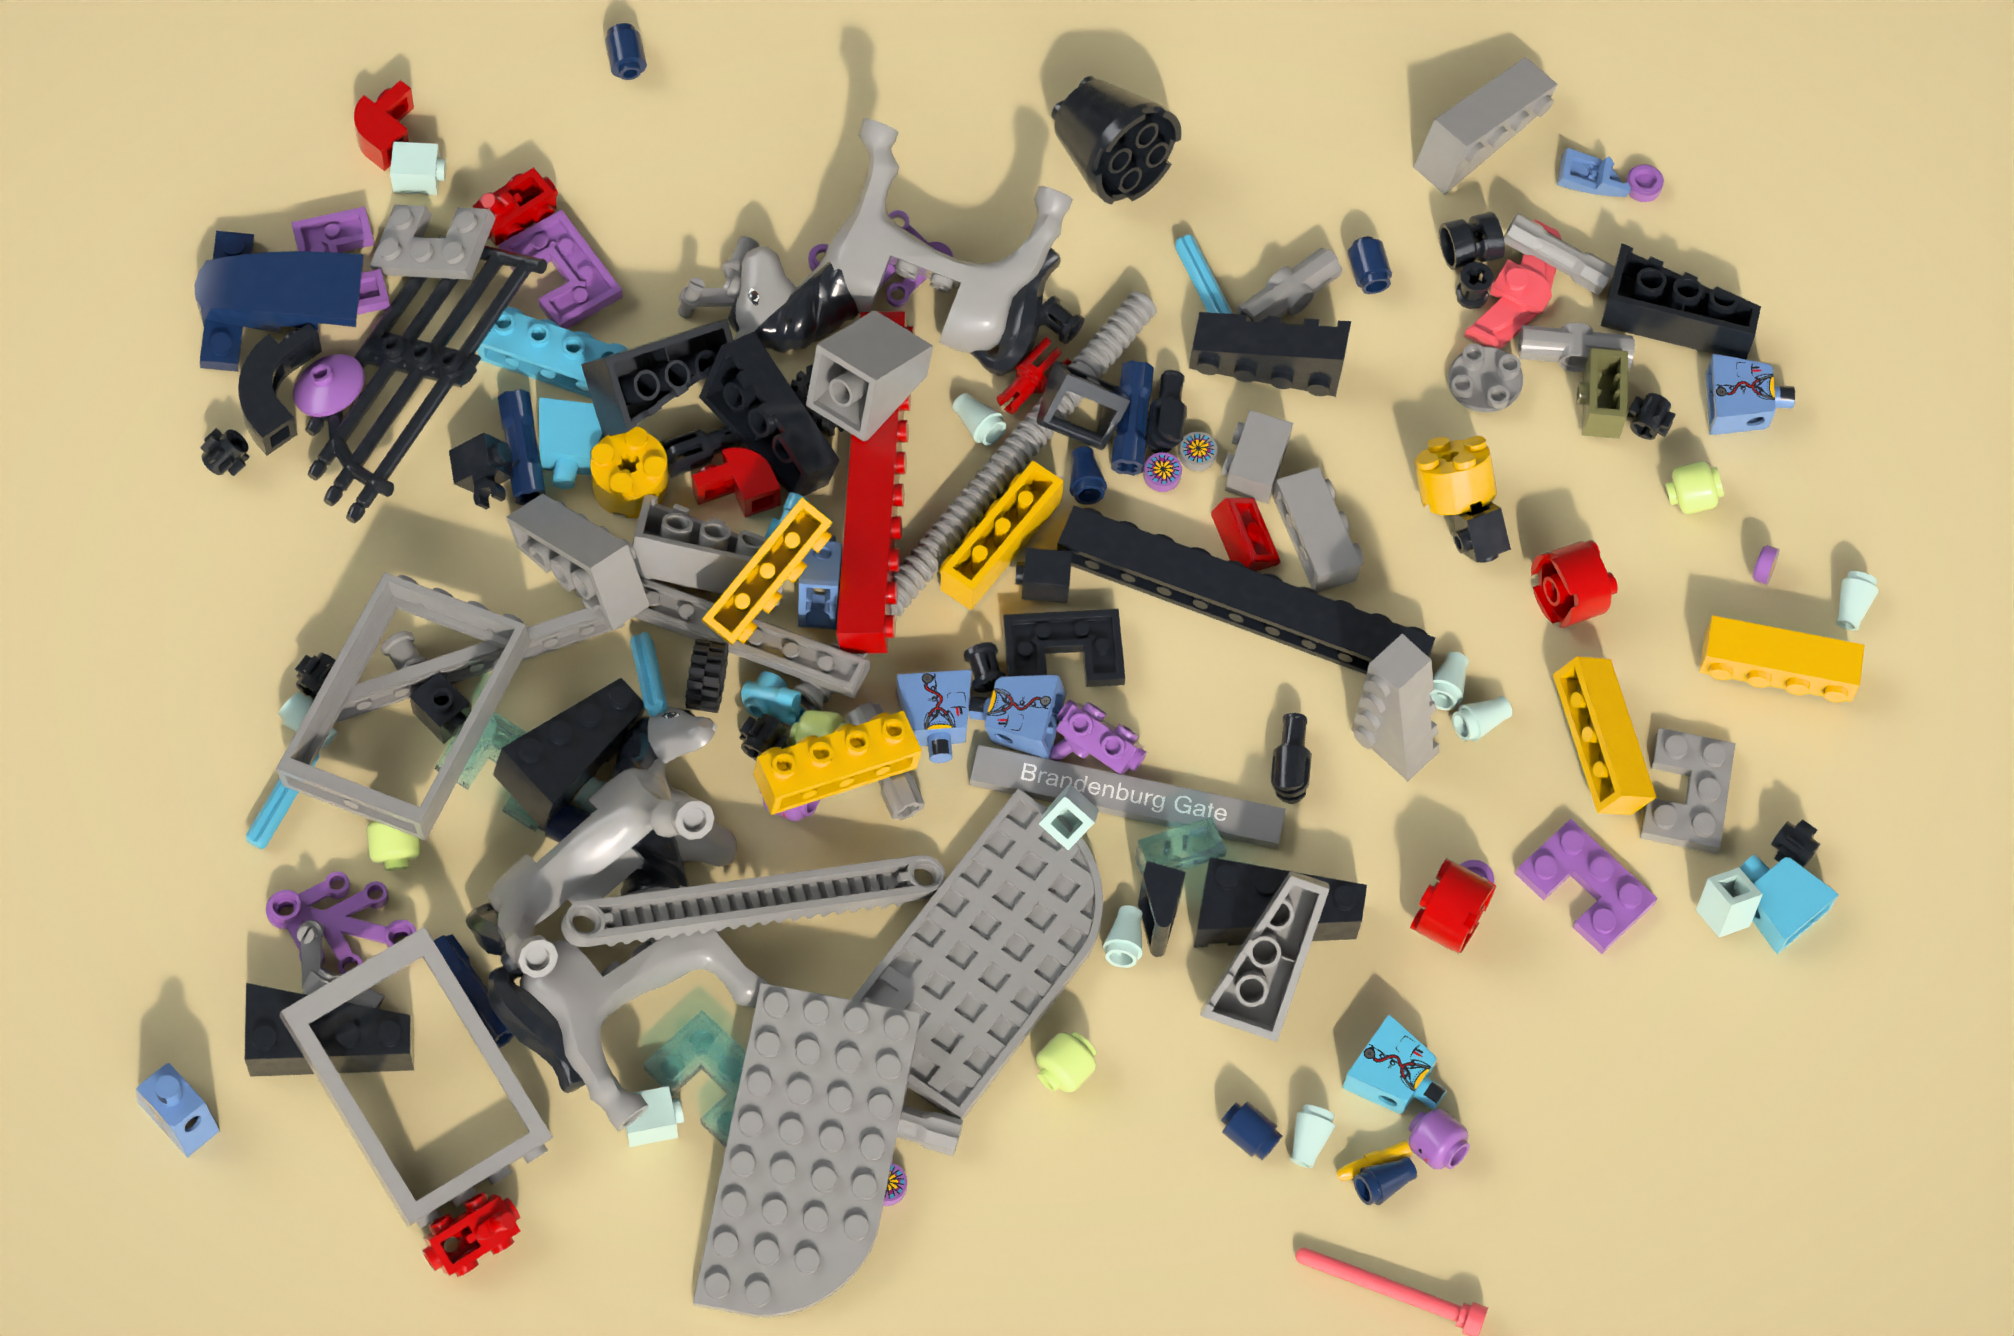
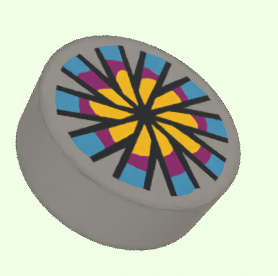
M1192 432L1183 438L1179 447V459L1186 468L1193 471H1204L1214 464L1217 455V444L1210 435L1204 432Z

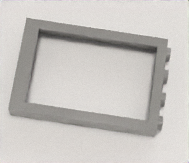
M384 572L276 768L282 785L426 841L531 643L526 624L514 615L504 614L502 616L491 612L479 602L469 601L467 603L456 599L449 592L441 588H433L432 590L419 585L408 576L398 575L396 577ZM397 609L504 648L420 807L312 766Z
M425 926L281 1011V1020L407 1228L416 1222L420 1229L442 1216L438 1209L445 1204L453 1201L456 1207L477 1195L474 1189L476 1185L486 1179L493 1185L513 1173L509 1166L522 1157L526 1163H529L548 1151L545 1143L550 1141L553 1136ZM423 957L529 1133L418 1201H415L309 1024Z

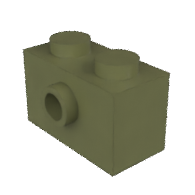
M1591 348L1584 368L1583 382H1579L1577 388V404L1583 405L1582 435L1619 439L1627 419L1628 351Z

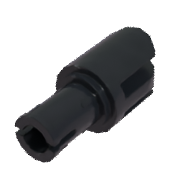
M1168 370L1161 374L1159 398L1150 405L1146 442L1149 450L1154 454L1170 452L1184 437L1187 406L1181 399L1185 376L1179 371Z
M728 426L708 433L697 428L660 441L667 455L670 478L709 465L715 454L722 452L723 449L740 447L743 443L737 438L735 432H731L732 429Z
M1288 713L1283 716L1282 743L1273 750L1272 787L1276 791V796L1288 804L1301 801L1306 795V789L1310 782L1312 753L1305 747L1308 719L1300 713Z

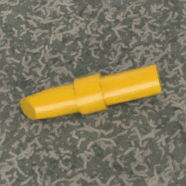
M1405 1140L1383 1150L1372 1151L1363 1155V1158L1350 1162L1336 1171L1337 1177L1341 1181L1353 1179L1357 1174H1360V1170L1363 1167L1411 1156V1149Z

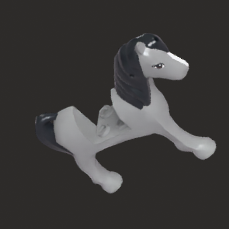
M865 118L861 124L859 137L869 153V165L865 183L853 213L842 224L830 242L820 265L798 287H795L786 277L778 254L768 246L753 248L745 254L742 261L741 290L736 296L728 316L730 326L737 333L733 340L754 332L767 349L782 353L792 349H805L811 343L819 341L839 329L846 320L855 319L861 312H871L890 262L896 268L895 273L905 278L916 280L917 275L930 279V286L939 291L950 294L952 288L958 290L939 343L961 352L970 353L988 372L997 376H1003L1015 370L1034 346L1042 321V301L1045 283L1061 262L1060 255L1051 246L1061 235L1062 221L1070 209L1073 199L1055 189L1038 186L1034 197L1038 217L1029 238L1019 249L1000 261L990 263H975L955 259L932 248L897 225L888 215L886 210L887 193L892 180L896 177L899 170V165L893 156L891 148L896 142L899 132L888 125ZM999 344V350L996 354H989L987 350H991Z
M668 707L666 712L658 713L656 717L643 716L624 735V743L620 746L617 753L616 764L613 767L610 781L588 799L596 811L537 863L528 854L523 856L497 880L487 895L490 902L474 908L467 915L466 924L474 934L479 946L488 954L501 956L500 961L508 973L513 972L519 967L523 973L532 978L544 977L555 968L558 954L551 941L541 935L533 936L536 924L551 915L566 900L574 904L580 901L602 899L644 863L632 847L652 829L659 836L670 838L679 834L688 840L701 839L711 831L715 819L711 806L693 797L678 802L671 801L670 789L663 780L665 764L678 756L696 751L707 744L715 734L716 724L710 718L696 717L689 710Z
M664 774L663 781L670 789L671 801L678 802L692 798L686 790L671 786ZM715 821L711 831L703 838L688 840L679 834L670 838L659 836L652 829L632 847L644 863L623 881V886L620 890L621 896L689 887L683 862L698 861L718 867L731 864L735 859L737 842L734 835ZM711 929L704 934L696 931L690 936L682 933L675 938H670L669 935L664 936L660 940L649 938L631 953V959L623 964L616 961L604 969L601 974L578 947L570 944L568 941L558 940L553 943L558 959L551 973L544 977L532 978L523 973L519 967L513 972L508 973L504 966H500L492 970L489 975L487 993L490 1007L516 1039L540 1055L553 1067L562 1091L570 1093L586 1085L590 1099L606 1112L612 1125L617 1131H620L636 1121L649 1107L640 1094L630 1092L621 1087L607 1064L602 1049L601 1027L610 1014L638 996L665 986L697 969H704L714 973L724 983L731 993L733 1000L741 1006L756 1008L760 984H772L749 970L724 942L719 932ZM521 977L519 987L514 980Z

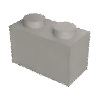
M1249 410L1246 422H1238L1233 436L1232 444L1238 445L1234 455L1228 453L1223 465L1221 475L1227 477L1225 491L1246 498H1254L1256 501L1269 504L1289 444L1293 426L1292 422Z

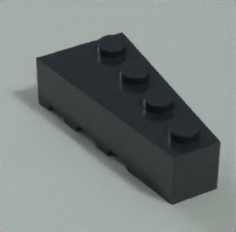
M1621 243L1602 317V327L1716 355L1747 360L1756 334L1761 306L1718 286L1710 289L1697 281L1698 277L1687 272L1683 276L1664 268L1663 261L1652 256L1647 260L1634 254V248Z
M1199 312L1189 369L1197 370L1205 375L1219 374L1234 377L1241 382L1256 381L1271 384L1278 389L1292 388L1308 391L1315 396L1329 395L1336 397L1351 321L1338 320L1337 327L1320 326V319L1304 318L1303 325L1286 324L1283 322L1282 317L1267 316V318L1259 322H1251L1248 315Z
M751 332L721 345L699 398L726 426L732 429V433H736L737 438L747 449L760 454L766 459L777 481L789 493L793 492L806 496L827 486L840 459L756 334Z
M622 678L617 679L502 747L493 776L534 821L545 830L552 822L553 817L573 800L574 795L592 777H595L600 767L605 762H609L619 751L620 746L624 743V735L643 716L645 710L643 700Z
M1210 857L1205 876L1194 948L1208 947L1209 944L1227 943V946L1242 945L1290 871ZM1303 874L1329 883L1330 888L1312 941L1357 939L1363 917L1367 885Z

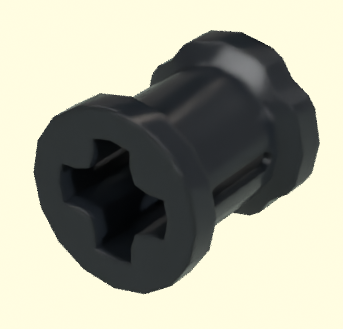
M1472 262L1463 267L1460 273V283L1456 288L1457 301L1461 306L1473 309L1481 308L1486 304L1489 297L1487 290L1493 283V273L1487 265L1481 262ZM1481 273L1483 274L1482 281L1479 280ZM1467 291L1470 292L1468 298L1466 297Z
M1054 295L1042 305V321L1040 326L1046 325L1059 335V341L1063 344H1068L1081 330L1085 318L1080 314L1074 315L1060 304V299Z
M992 642L976 644L966 649L963 655L965 661L970 663L974 676L972 682L973 690L978 693L993 691L996 680L1000 677H1006V674L1000 671L996 658L998 654L997 645Z

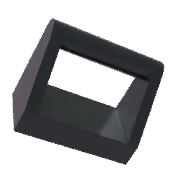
M1056 360L1048 376L1036 423L1102 451L1107 446L1131 400L1119 386ZM1067 390L1103 405L1096 432L1054 415Z
M1147 861L1137 906L1142 911L1141 921L1150 953L1155 957H1161L1167 948L1179 907L1186 872Z

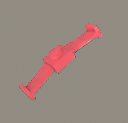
M1533 220L1542 225L1548 233L1561 239L1557 230L1537 220ZM1523 254L1521 265L1508 259L1490 290V295L1500 300L1466 329L1464 337L1482 346L1502 349L1520 332L1522 325H1527L1538 314L1544 312L1552 298L1551 289L1556 268L1532 255Z

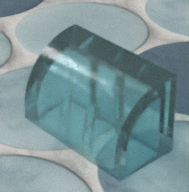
M1209 817L1138 840L1135 861L1142 875L1147 861L1184 871L1208 863L1210 857L1224 858L1226 848L1213 818Z

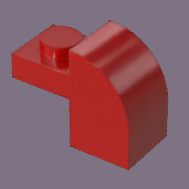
M401 80L391 89H385L375 103L363 95L354 110V124L359 148L370 161L383 171L391 166L393 142H409L407 128L399 121L414 109L411 88Z
M745 448L723 449L722 465H709L692 475L693 494L698 505L734 493L745 518L781 506L780 486L770 464L764 457L752 450Z

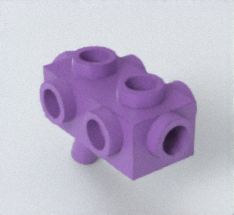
M1069 699L1057 716V719L1061 722L1056 731L1065 738L1053 746L1050 758L1054 761H1060L1073 751L1084 759L1091 754L1117 773L1124 774L1129 769L1136 771L1145 759L1147 751L1143 749L1144 746L1136 742L1139 736L1134 731L1120 723L1117 727H1114L1105 721L1104 718L1107 714L1090 702L1082 705L1081 703L1076 704Z

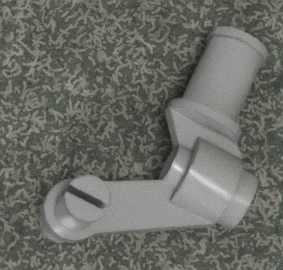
M746 236L738 239L737 246L730 260L725 261L722 266L726 278L723 288H704L703 280L692 278L688 287L684 288L680 294L679 300L681 304L678 308V314L683 318H690L694 309L698 307H732L736 296L741 290L742 261L744 256L753 248L760 247L759 243Z
M315 920L303 922L297 931V938L301 942L302 989L304 990L302 994L306 995L313 993L341 976L322 968V937L325 928L322 923ZM369 988L347 1001V1003L379 1009L385 995Z

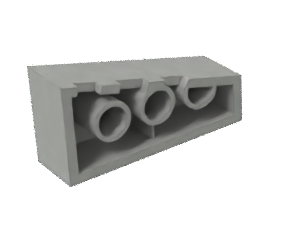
M1525 57L1435 118L1413 168L1444 195L1447 194L1514 135L1523 130L1534 118L1543 116L1553 105L1554 100L1551 97L1558 84Z
M541 494L506 517L517 548L546 573L552 571L560 585L568 592L576 588L578 593L584 598L582 599L583 605L592 613L600 609L605 616L603 618L604 623L612 630L650 606L634 563L636 558L635 551L627 540L617 538L610 534L605 527L595 525L583 514L573 512L563 502H557L545 494Z
M648 494L644 495L632 547L636 554L634 563L640 577L675 583L682 587H693L722 595L768 538L747 530L737 534L725 525L726 522L713 517L709 522L700 520L689 515V508L675 504L673 509L657 503V496ZM783 585L778 590L780 594H782Z
M1401 634L1369 663L1351 730L1354 732L1356 740L1363 747L1371 748L1408 782L1439 753V744L1433 741V737L1438 734L1437 724L1431 721V715L1436 711L1435 702L1430 696V693L1434 690L1432 660L1405 635Z
M1290 870L1201 1007L1200 1016L1276 1042L1278 1041L1330 889L1329 883Z

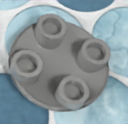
M1470 344L1464 348L1463 353L1453 361L1448 374L1450 391L1454 398L1468 409L1477 412H1496L1510 406L1518 398L1522 390L1523 374L1521 362L1517 356L1508 354L1501 349Z

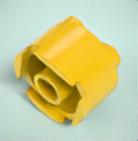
M634 427L627 433L613 436L607 435L593 447L590 461L592 489L595 499L604 510L611 514H614V512L624 514L626 518H639L644 495L648 494L657 496V503L661 505L668 488V464L666 452L656 438L648 434L645 429Z
M1472 436L1465 440L1450 441L1447 437H1436L1427 442L1428 448L1415 458L1414 464L1422 506L1425 508L1426 504L1429 505L1430 512L1434 514L1457 515L1471 511V504L1481 501L1483 507L1492 502L1497 495L1490 448L1487 446L1485 437Z

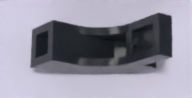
M310 323L301 329L289 332L279 344L270 334L265 336L249 353L240 372L238 393L244 421L250 436L266 456L298 435L294 416L279 401L277 392L279 386L289 374L322 352L319 334Z

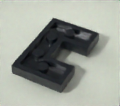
M1119 609L1003 615L1007 677L1047 675L1045 654L1083 652L1086 687L1125 685Z

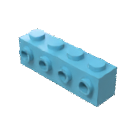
M507 307L477 352L481 357V361L591 398L581 364L627 350V348L621 344H608L596 340L586 332H573L559 327L558 324L551 320H538L526 316L516 308Z

